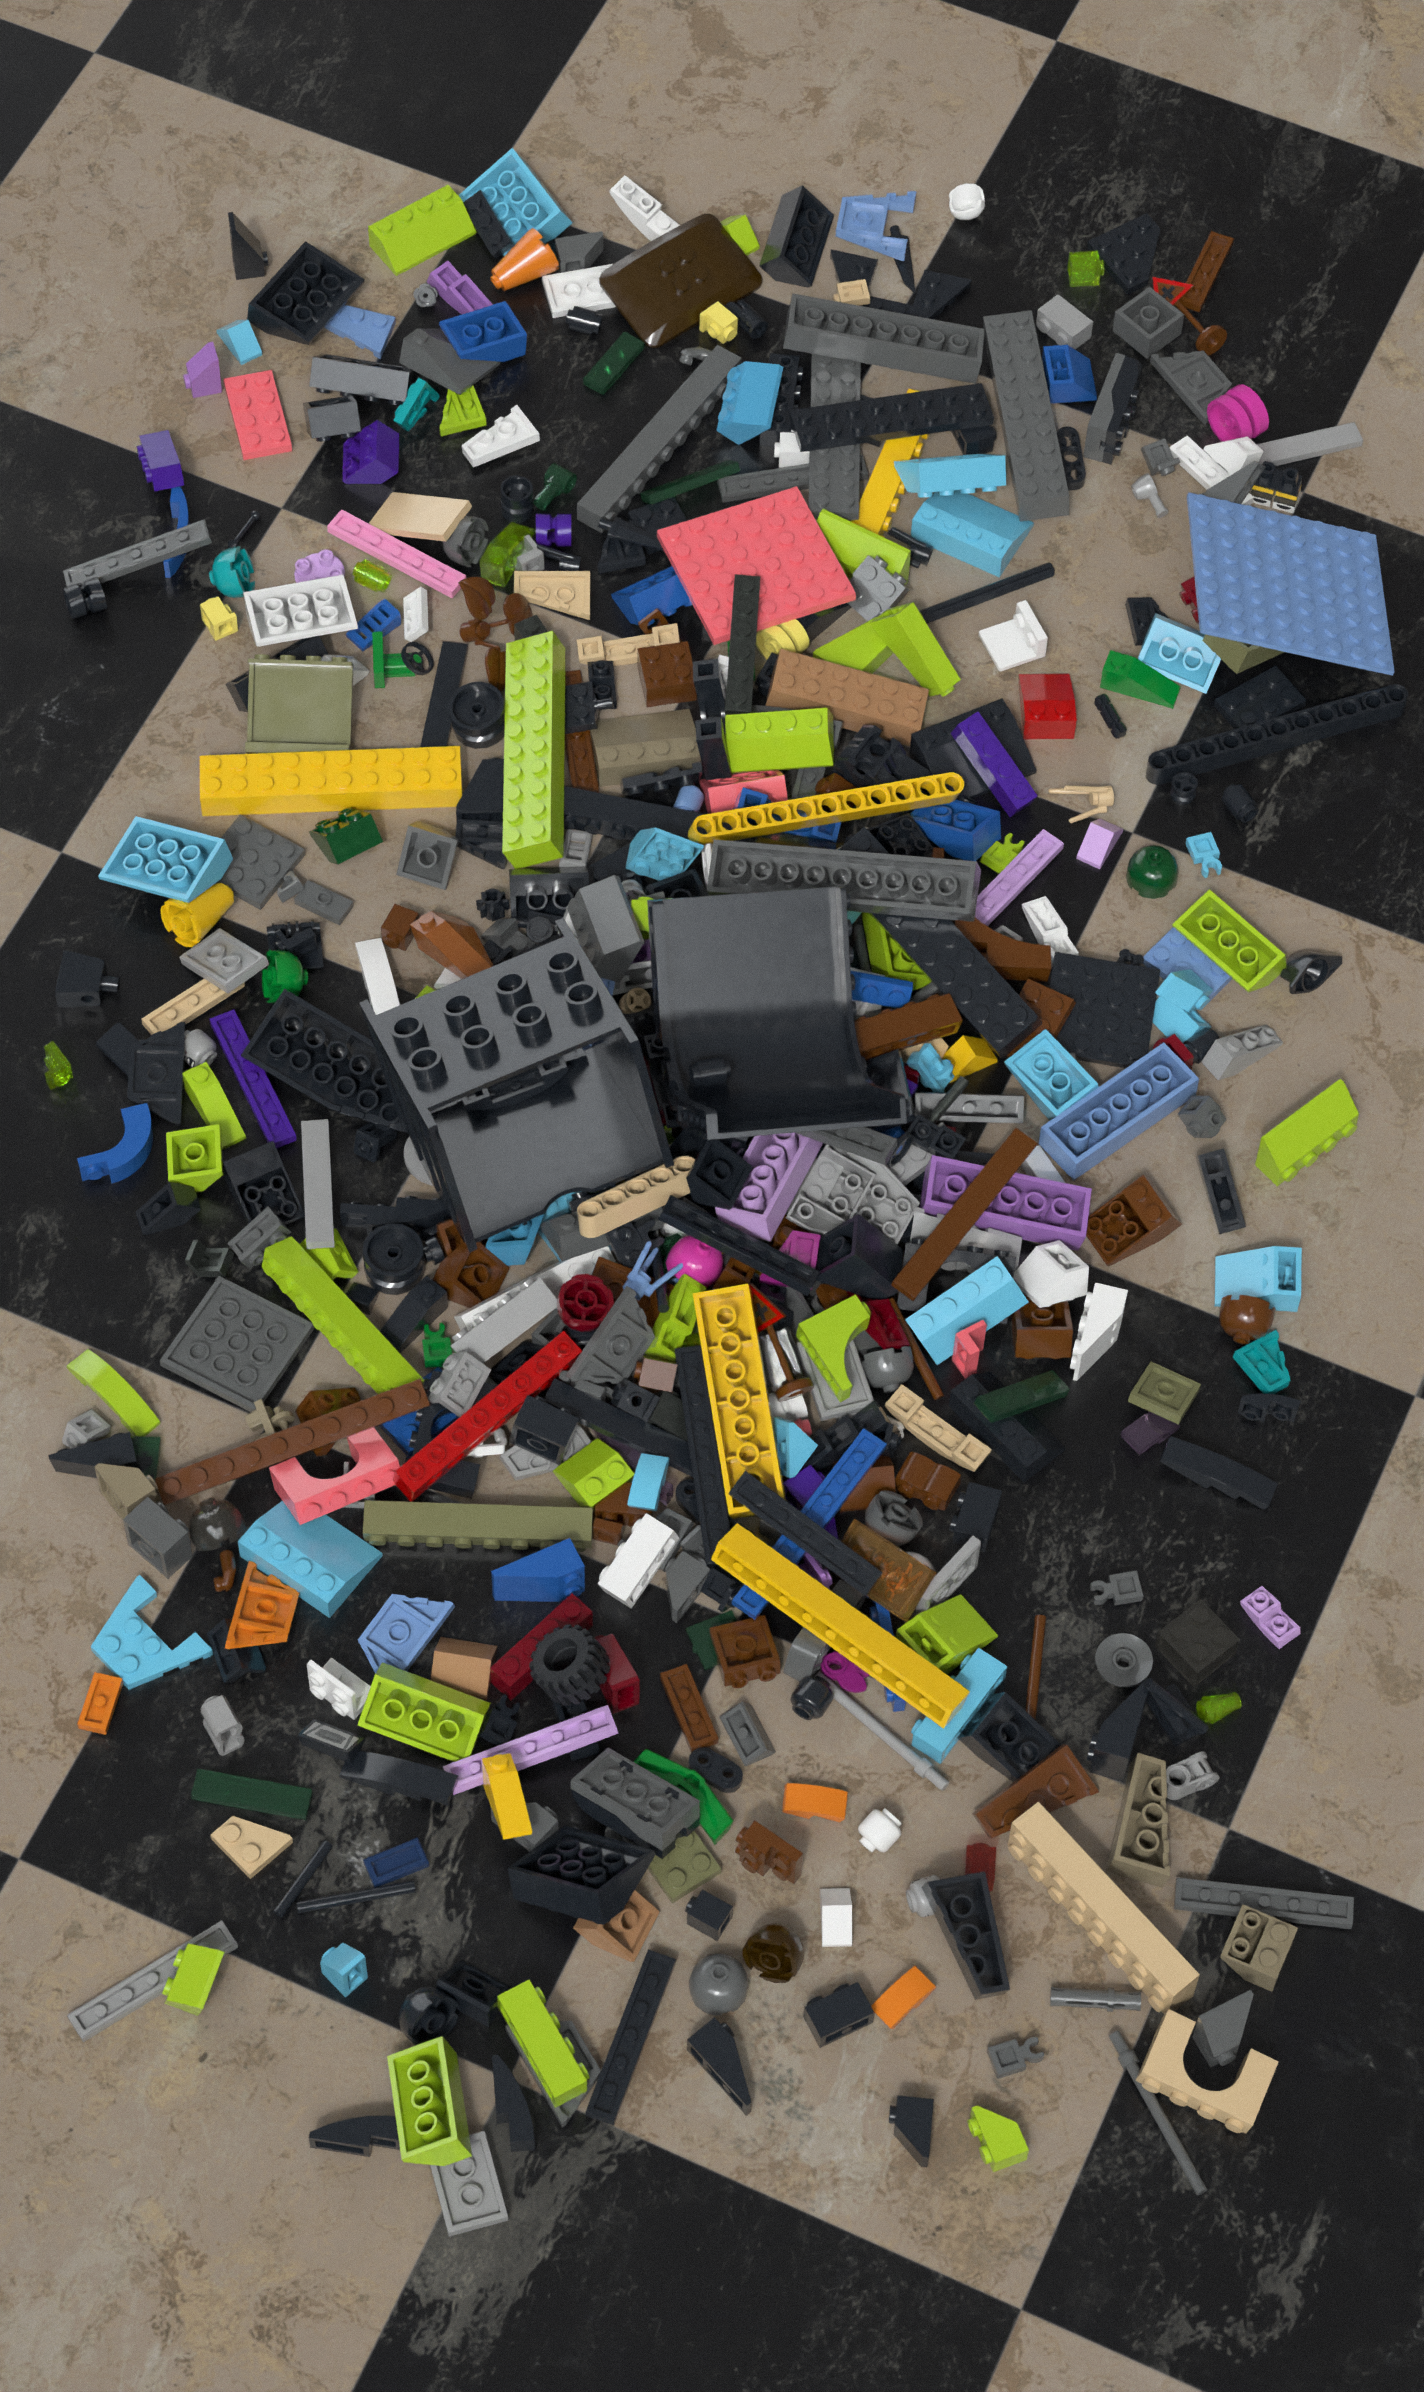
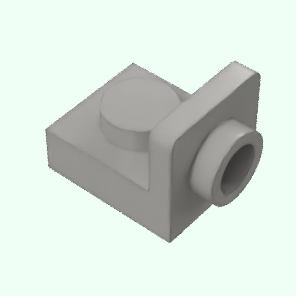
M91 1409L67 1423L62 1442L68 1449L82 1446L86 1442L97 1441L106 1436L111 1426Z

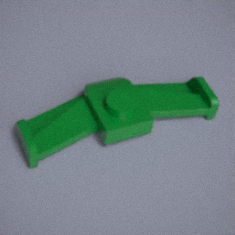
M647 1748L633 1761L700 1801V1825L714 1845L730 1830L734 1820L706 1784L705 1778L694 1769L690 1770Z

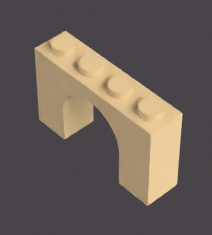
M1168 2009L1160 2021L1136 2081L1141 2083L1144 2089L1152 2093L1160 2092L1170 2097L1169 2099L1179 2106L1187 2105L1197 2110V2113L1206 2119H1216L1224 2123L1227 2129L1236 2133L1243 2132L1246 2134L1255 2122L1278 2061L1250 2049L1245 2055L1231 2087L1222 2091L1205 2090L1197 2086L1189 2078L1183 2064L1184 2050L1196 2022Z

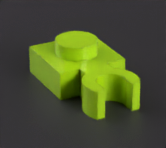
M1009 833L1005 836L1004 843L1001 844L996 841L982 855L980 862L1000 874L1022 851L1024 841L1021 840L1018 844L1011 843L1013 834Z

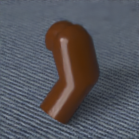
M225 1550L220 1553L223 1576H217L213 1579L215 1591L217 1592L224 1590L228 1592L233 1587L237 1570L233 1552Z

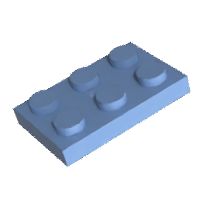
M1174 927L1143 956V965L1148 968L1160 969L1159 976L1164 980L1171 972L1191 969L1213 989V992L1209 995L1210 1001L1232 980L1228 974Z

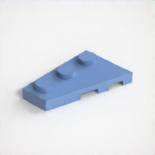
M344 305L324 328L341 338H349L355 342L357 347L361 349L366 348L373 352V356L381 359L396 324V319L393 316Z

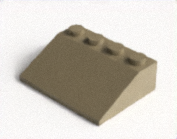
M690 709L597 720V729L590 730L599 787L618 785L623 778L657 772L658 776H661L664 771L674 767L682 768L683 771L693 769L692 763L701 762L696 742V728Z

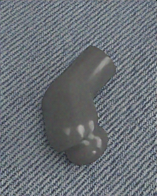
M702 347L684 348L680 352L682 355L679 360L686 365H691L693 358L704 361L711 353V350Z

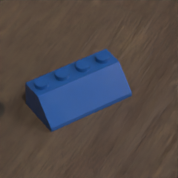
M672 566L611 594L613 600L628 621L636 625L655 609H659L662 615L666 617L676 613V608L682 605L685 607L692 605ZM652 619V620L648 623V625L653 624V623L655 622V620Z

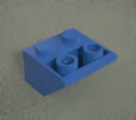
M1069 345L1043 346L1042 363L1050 403L1097 400L1090 359Z

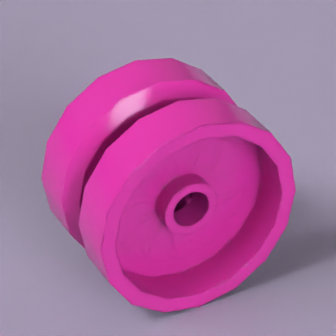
M1244 384L1236 385L1228 390L1225 395H1221L1211 401L1207 407L1208 421L1213 432L1221 442L1242 437L1256 438L1268 429L1269 418L1264 403L1258 394Z

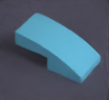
M641 1453L627 1503L629 1507L657 1511L661 1487L665 1485L669 1457Z

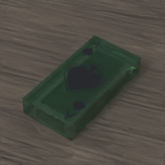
M133 1436L137 1444L142 1472L145 1476L150 1475L155 1481V1478H158L161 1438Z

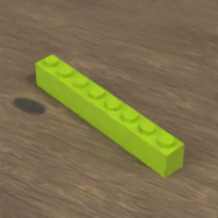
M292 1236L265 1248L261 1267L266 1275L270 1276L279 1285L280 1290L290 1297L298 1310L311 1320L313 1326L322 1332L330 1345L343 1355L346 1362L353 1366L362 1376L363 1381L370 1385L377 1394L421 1379L424 1384V1379Z

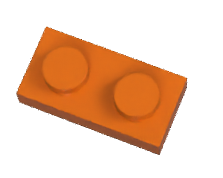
M94 1672L77 1723L78 1729L107 1735L123 1686L122 1678Z

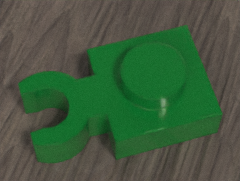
M439 1323V1331L437 1332L430 1331L429 1325L425 1324V1339L422 1340L425 1368L442 1367L447 1357L452 1354L450 1337L445 1338V1326L443 1323Z

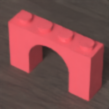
M375 1428L347 1437L351 1456L357 1465L350 1472L332 1479L311 1477L305 1472L295 1457L269 1467L275 1491L299 1525L395 1485L393 1477L395 1471L400 1468L399 1461Z

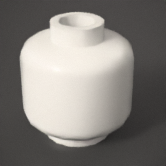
M885 1808L882 1811L874 1809L858 1827L859 1833L863 1836L859 1842L870 1852H873L875 1849L880 1852H886L901 1836V1829L899 1828L901 1822Z

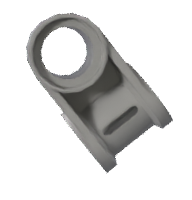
M1198 1752L1167 1768L1168 1799H1181L1196 1791L1204 1790L1219 1780L1218 1773L1213 1772L1208 1764L1205 1752ZM1170 1779H1176L1182 1785H1174L1170 1782Z

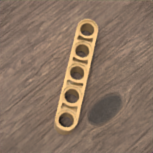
M690 1156L678 1157L673 1160L674 1165L669 1168L661 1165L582 1202L577 1207L580 1234L587 1238L598 1237L666 1205L670 1195L681 1198L689 1194L690 1189L686 1177L695 1159Z

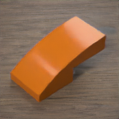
M787 1783L784 1789L782 1812L806 1819L817 1816L842 1822L845 1819L848 1792L817 1785Z
M913 1966L889 1987L871 2007L889 2028L894 2029L913 2008H917L934 1991L936 1986L917 1966Z

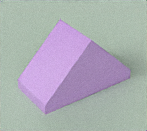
M1102 819L1091 822L1076 859L1100 869L1122 834L1123 829Z

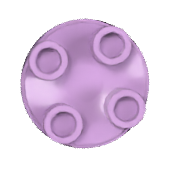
M327 549L299 559L295 563L294 576L296 583L345 575V569L341 560L334 556L332 551Z

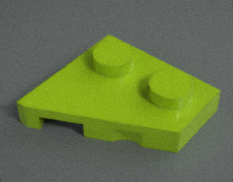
M471 386L461 395L448 389L447 402L444 405L443 419L440 424L441 436L487 425L486 417L474 386Z

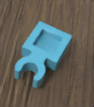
M1209 832L1186 838L1185 844L1193 863H1202V876L1204 878L1208 877V868H1214L1217 875L1221 874L1222 864L1218 860L1220 852L1212 833Z

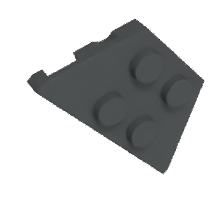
M1204 351L1173 353V357L1159 358V354L1151 355L1150 363L1204 425L1207 424L1208 404L1217 397L1225 395L1231 389L1232 383Z
M628 1286L625 1287L566 1374V1377L577 1382L578 1380H590L594 1383L609 1381L612 1384L622 1383L624 1378L628 1379L635 1368L636 1361H640L642 1355H644L655 1339L651 1327L647 1325V1317L635 1298L636 1292Z
M559 2021L561 2028L558 2031L562 2038H569L575 2050V2053L572 2055L577 2064L583 2063L589 2074V2079L587 2080V2091L555 2108L510 2027L506 2025L505 2030L557 2120L562 2127L565 2126L597 2082L601 2073L592 2054L573 2022Z

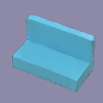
M1159 997L1155 1002L1153 1024L1167 1038L1175 1034L1183 1043L1202 1029L1211 1028L1196 1011L1187 1012L1162 997Z

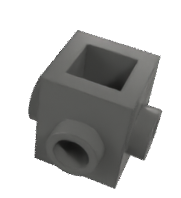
M1192 1096L1178 1113V1116L1186 1126L1187 1132L1194 1138H1212L1216 1136L1220 1131V1127L1227 1120L1221 1112L1220 1106L1214 1102L1211 1096Z

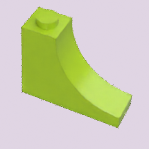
M856 1295L799 1323L796 1337L839 1402L850 1398L852 1384L845 1369L844 1353L851 1341L868 1328L871 1316L866 1303L860 1302Z

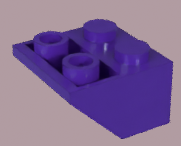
M376 420L363 428L356 436L348 438L344 442L342 467L344 483L382 484L398 473L399 433L380 421Z

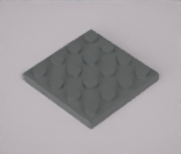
M218 1276L160 1359V1366L252 1412L256 1409L254 1402L259 1399L265 1402L314 1330V1326L310 1321Z

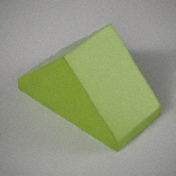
M746 214L730 216L720 222L746 256L760 249Z

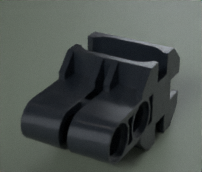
M863 725L837 758L835 762L836 767L831 772V774L836 773L844 777L845 780L857 788L933 775L929 770L906 756V751L902 744L895 738H892L890 743L879 737L882 730L875 725ZM920 788L921 792L925 795L927 790ZM896 793L899 799L906 800L903 794ZM871 797L873 802L881 804L878 798ZM912 810L901 811L896 813L900 815H905L908 813L910 814Z

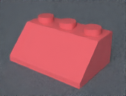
M779 770L732 774V777L700 780L708 814L733 810L736 798L743 787L768 795L773 803L788 800L785 776Z

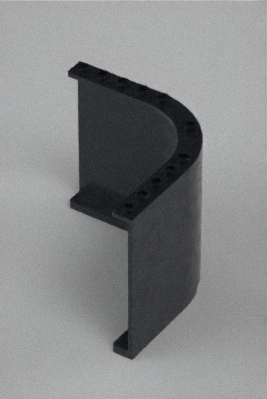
M836 886L647 900L657 1044H662L665 1060L660 1061V1067L670 1108L672 1111L677 1110L676 1121L681 1128L706 1140L907 1123L906 1116L910 1114L908 1099H905L904 1094L874 1084L866 1072V1060L860 1054L854 1024L857 1008L855 1001H852L855 978L850 972V963H853L854 955L852 947H849L848 936L852 934L851 920L847 919V908H850L851 901L850 894L846 892L845 887ZM721 1056L724 1061L729 1062L731 1077H727V1083L705 1088L692 1086L689 1077V1065L695 1064V1061Z

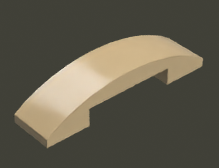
M675 623L652 627V634L604 642L602 636L578 639L579 662L587 664V662L600 660L613 661V666L637 663V648L679 643L678 625Z
M901 1384L885 1404L888 1411L924 1444L950 1461L975 1472L991 1453L992 1449L970 1433L967 1437L923 1406L924 1400Z

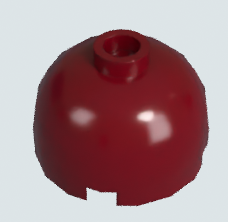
M590 1274L573 1276L571 1280L561 1286L557 1298V1311L563 1323L571 1329L580 1332L596 1330L614 1305L611 1289L609 1288L608 1290L603 1284V1280Z

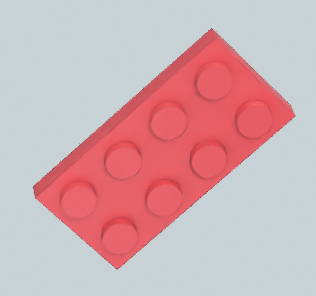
M272 370L224 378V387L243 460L291 452L292 444Z

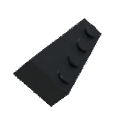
M985 1871L925 1883L921 1888L974 1999L1003 1995L1008 1992L1010 1985Z

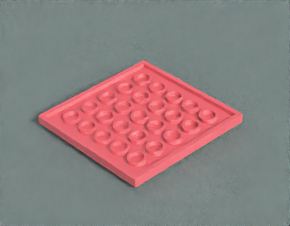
M797 486L657 530V538L713 645L730 640L735 574L760 576L757 631L856 600V592Z

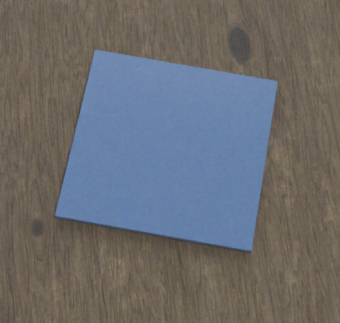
M1188 492L1187 506L1200 633L1393 676L1394 665L1376 535Z

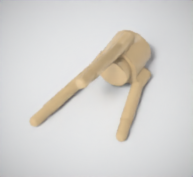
M1066 785L1064 788H1050L1048 790L1051 794H1089L1090 804L1092 806L1095 805L1097 808L1070 818V823L1083 820L1098 813H1107V807L1114 804L1112 786Z

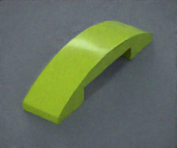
M87 1349L66 1366L84 1386L88 1385L120 1417L121 1423L139 1441L160 1425L157 1416L139 1394L119 1373L94 1352Z

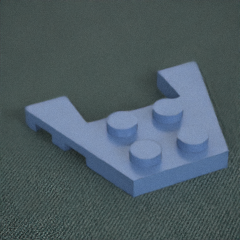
M907 191V195L896 196V193H887L886 197L873 198V195L842 197L836 237L904 261L908 239L886 237L883 234L888 210L913 213L916 191Z

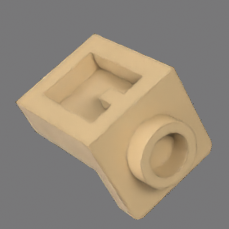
M866 280L838 283L837 294H833V301L858 306L870 304Z

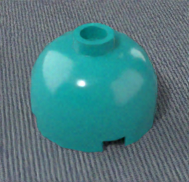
M241 546L226 549L218 554L209 573L212 585H215L224 596L230 598H243V592L254 591L255 581L250 583V574L254 573V568L250 556L245 549H240Z

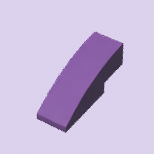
M446 261L432 271L428 277L427 283L434 287L438 295L460 314L493 305L466 274L461 276L449 261Z

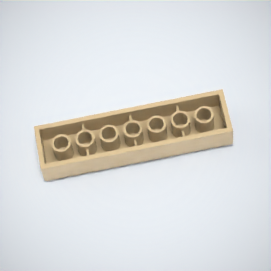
M1039 1802L1012 1822L1008 1840V1849L1011 1855L1016 1860H1022L1025 1863L1032 1878L1037 1882L1041 1881L1048 1888L1050 1897L1058 1904L1061 1902L1068 1910L1070 1919L1075 1924H1081L1086 1929L1092 1943L1097 1947L1101 1946L1108 1953V1959L1116 1968L1119 1969L1121 1967L1128 1975L1131 1985L1136 1990L1141 1989L1147 1995L1148 2001L1155 2011L1165 2014L1170 2009L1175 2012L1193 1997L1200 1974Z

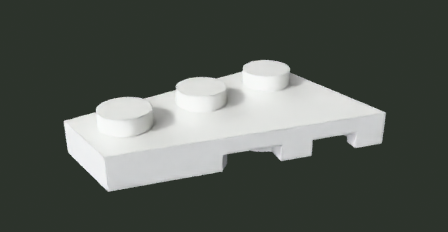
M518 405L511 409V413L505 418L501 416L495 420V425L489 430H482L462 445V453L470 464L476 467L538 442L540 437L538 431Z

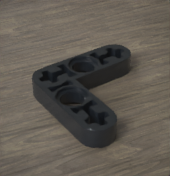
M1062 427L1057 431V437L1068 491L1078 490L1084 486L1086 477L1079 434L1072 427ZM1064 437H1068L1071 440L1070 446H1066L1067 443ZM1067 455H1073L1077 458V460L1069 462L1065 460L1064 457ZM1075 470V477L1077 480L1073 479V477L1071 476V471Z

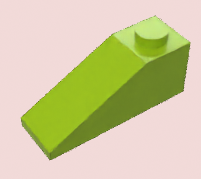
M207 1062L183 1072L184 1089L207 1126L220 1124L222 1150L246 1139V1135L219 1081Z

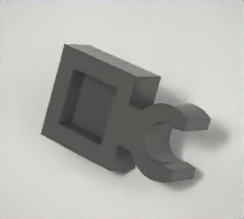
M1137 1571L1109 1575V1583L1097 1580L1093 1581L1090 1585V1591L1100 1590L1103 1593L1102 1595L1094 1596L1093 1602L1095 1605H1102L1111 1598H1113L1114 1605L1143 1600V1592Z
M1038 2037L1029 2038L1020 2047L1016 2039L988 2047L987 2053L997 2079L1025 2071V2061L1038 2063L1044 2059L1043 2052L1034 2054L1030 2051L1031 2047L1038 2045Z

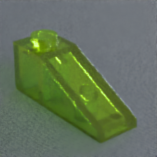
M511 522L489 543L480 560L481 577L487 579L492 584L505 587L515 570L517 557L525 549L524 536L529 534L532 538L535 530Z

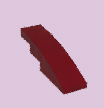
M847 1291L849 1297L856 1295L860 1302H865L868 1306L871 1316L868 1328L865 1331L884 1350L890 1348L899 1349L910 1345L889 1299L872 1300Z

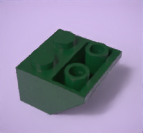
M351 807L338 813L339 817L331 821L330 819H325L315 824L316 828L309 831L311 837L328 861L337 865L383 842L371 813L352 809Z

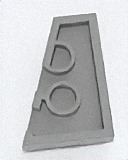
M579 1423L562 1463L591 1443V1440ZM513 1446L500 1455V1460L515 1481L553 1472L555 1468L560 1466L518 1446Z

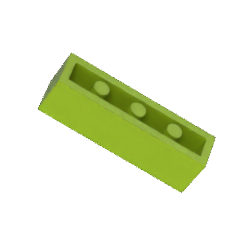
M527 1980L498 1995V2008L554 2107L556 2108L587 2091L589 2074L582 2062L577 2064L572 2055L575 2053V2050L569 2038H562L558 2031L561 2027L554 2012L548 2013L544 2006L546 1999L539 1987L534 1988L531 1981Z

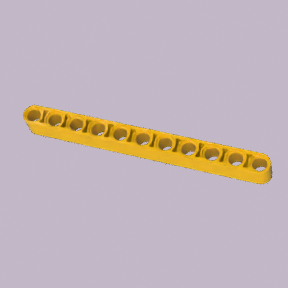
M949 772L698 816L693 821L688 831V838L702 845L713 844L714 840L734 841L953 802L964 788V781L959 774ZM945 784L951 785L954 791H949ZM920 788L926 789L930 796L924 795ZM896 793L903 794L906 800L899 799ZM871 797L878 798L881 804L874 803ZM846 801L853 802L856 805V809L850 808ZM822 805L828 806L832 813L825 812L822 809ZM797 810H803L807 817L800 816ZM772 814L779 815L782 821L773 819ZM747 818L754 819L757 826L750 825ZM726 822L730 824L732 830L725 829L722 826V823ZM696 827H703L707 834L699 833Z

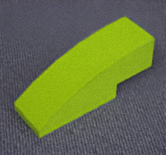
M686 1274L680 1277L668 1297L669 1310L665 1313L660 1312L652 1329L655 1339L644 1354L676 1361L674 1348H682L685 1337L692 1334L697 1319L693 1293L706 1291L707 1287Z

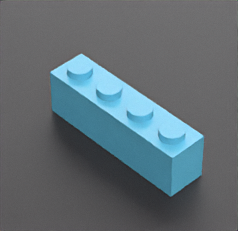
M980 1648L973 1655L968 1654L960 1665L962 1670L957 1677L951 1676L952 1679L970 1691L962 1709L944 1729L926 1716L924 1720L920 1718L911 1730L913 1734L912 1746L939 1764L943 1762L958 1742V1736L1005 1679L1007 1666Z

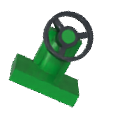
M372 632L375 688H385V678L414 677L415 674L426 675L432 670L434 665L433 658L422 644L409 642L402 648L401 653L384 654L383 633ZM407 647H415L420 650L418 653H406ZM423 653L428 660V670H424L422 666L424 663Z

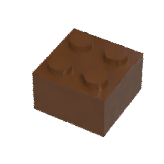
M688 641L637 648V668L646 708L697 700L693 682V662Z

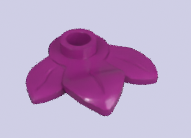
M836 1650L823 1658L821 1671L828 1679L837 1680L840 1687L848 1692L861 1693L867 1690L864 1678L870 1676L868 1673ZM837 1664L840 1666V1669L832 1670L830 1666Z

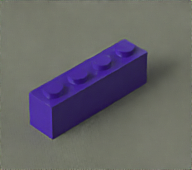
M979 712L959 723L950 733L1009 817L1030 805L1037 798L1038 795Z

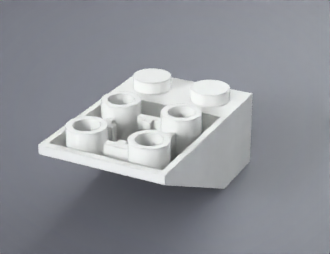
M1095 1283L1093 1293L1087 1292L1070 1364V1369L1075 1370L1073 1380L1077 1381L1117 1341L1128 1290Z

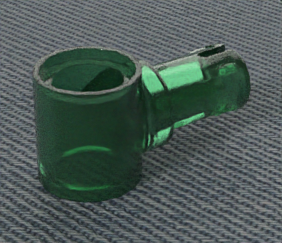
M557 463L551 464L544 476L543 489L533 499L534 505L540 510H545L556 496H559L562 492L568 494L576 483L577 475Z

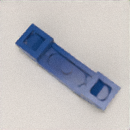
M181 487L171 488L172 518H178L177 529L190 525L188 507ZM186 553L163 561L165 578L173 576L183 562Z

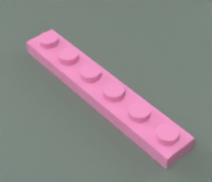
M342 509L327 526L328 533L450 598H453L461 589L458 582L466 579V575Z

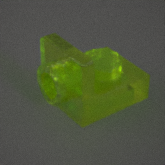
M52 1041L44 1046L46 1054L44 1062L49 1069L45 1073V1078L50 1090L57 1086L65 1085L73 1078L70 1062Z

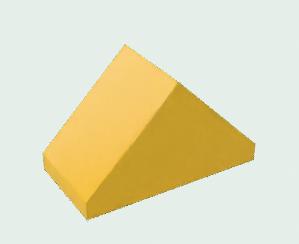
M964 1035L942 1057V1060H950L953 1064L952 1073L955 1077L950 1083L958 1080L961 1076L965 1077L997 1063L998 1060L984 1039Z

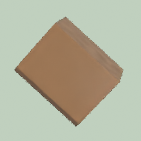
M441 1637L434 1650L431 1681L481 1700H487L490 1687V1667L495 1663L498 1647Z

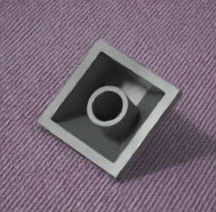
M420 821L408 825L396 875L446 890L459 839L440 827Z
M1251 1990L1198 2016L1192 2038L1210 2068L1217 2064L1224 2066L1236 2058L1235 2055L1241 2042L1254 1995Z

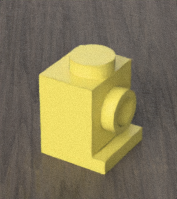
M718 301L700 313L701 332L707 330L711 337L718 339L722 344L731 341L737 335L738 318Z
M218 596L200 604L202 620L215 641L238 631L236 614L232 613L228 604L224 605Z

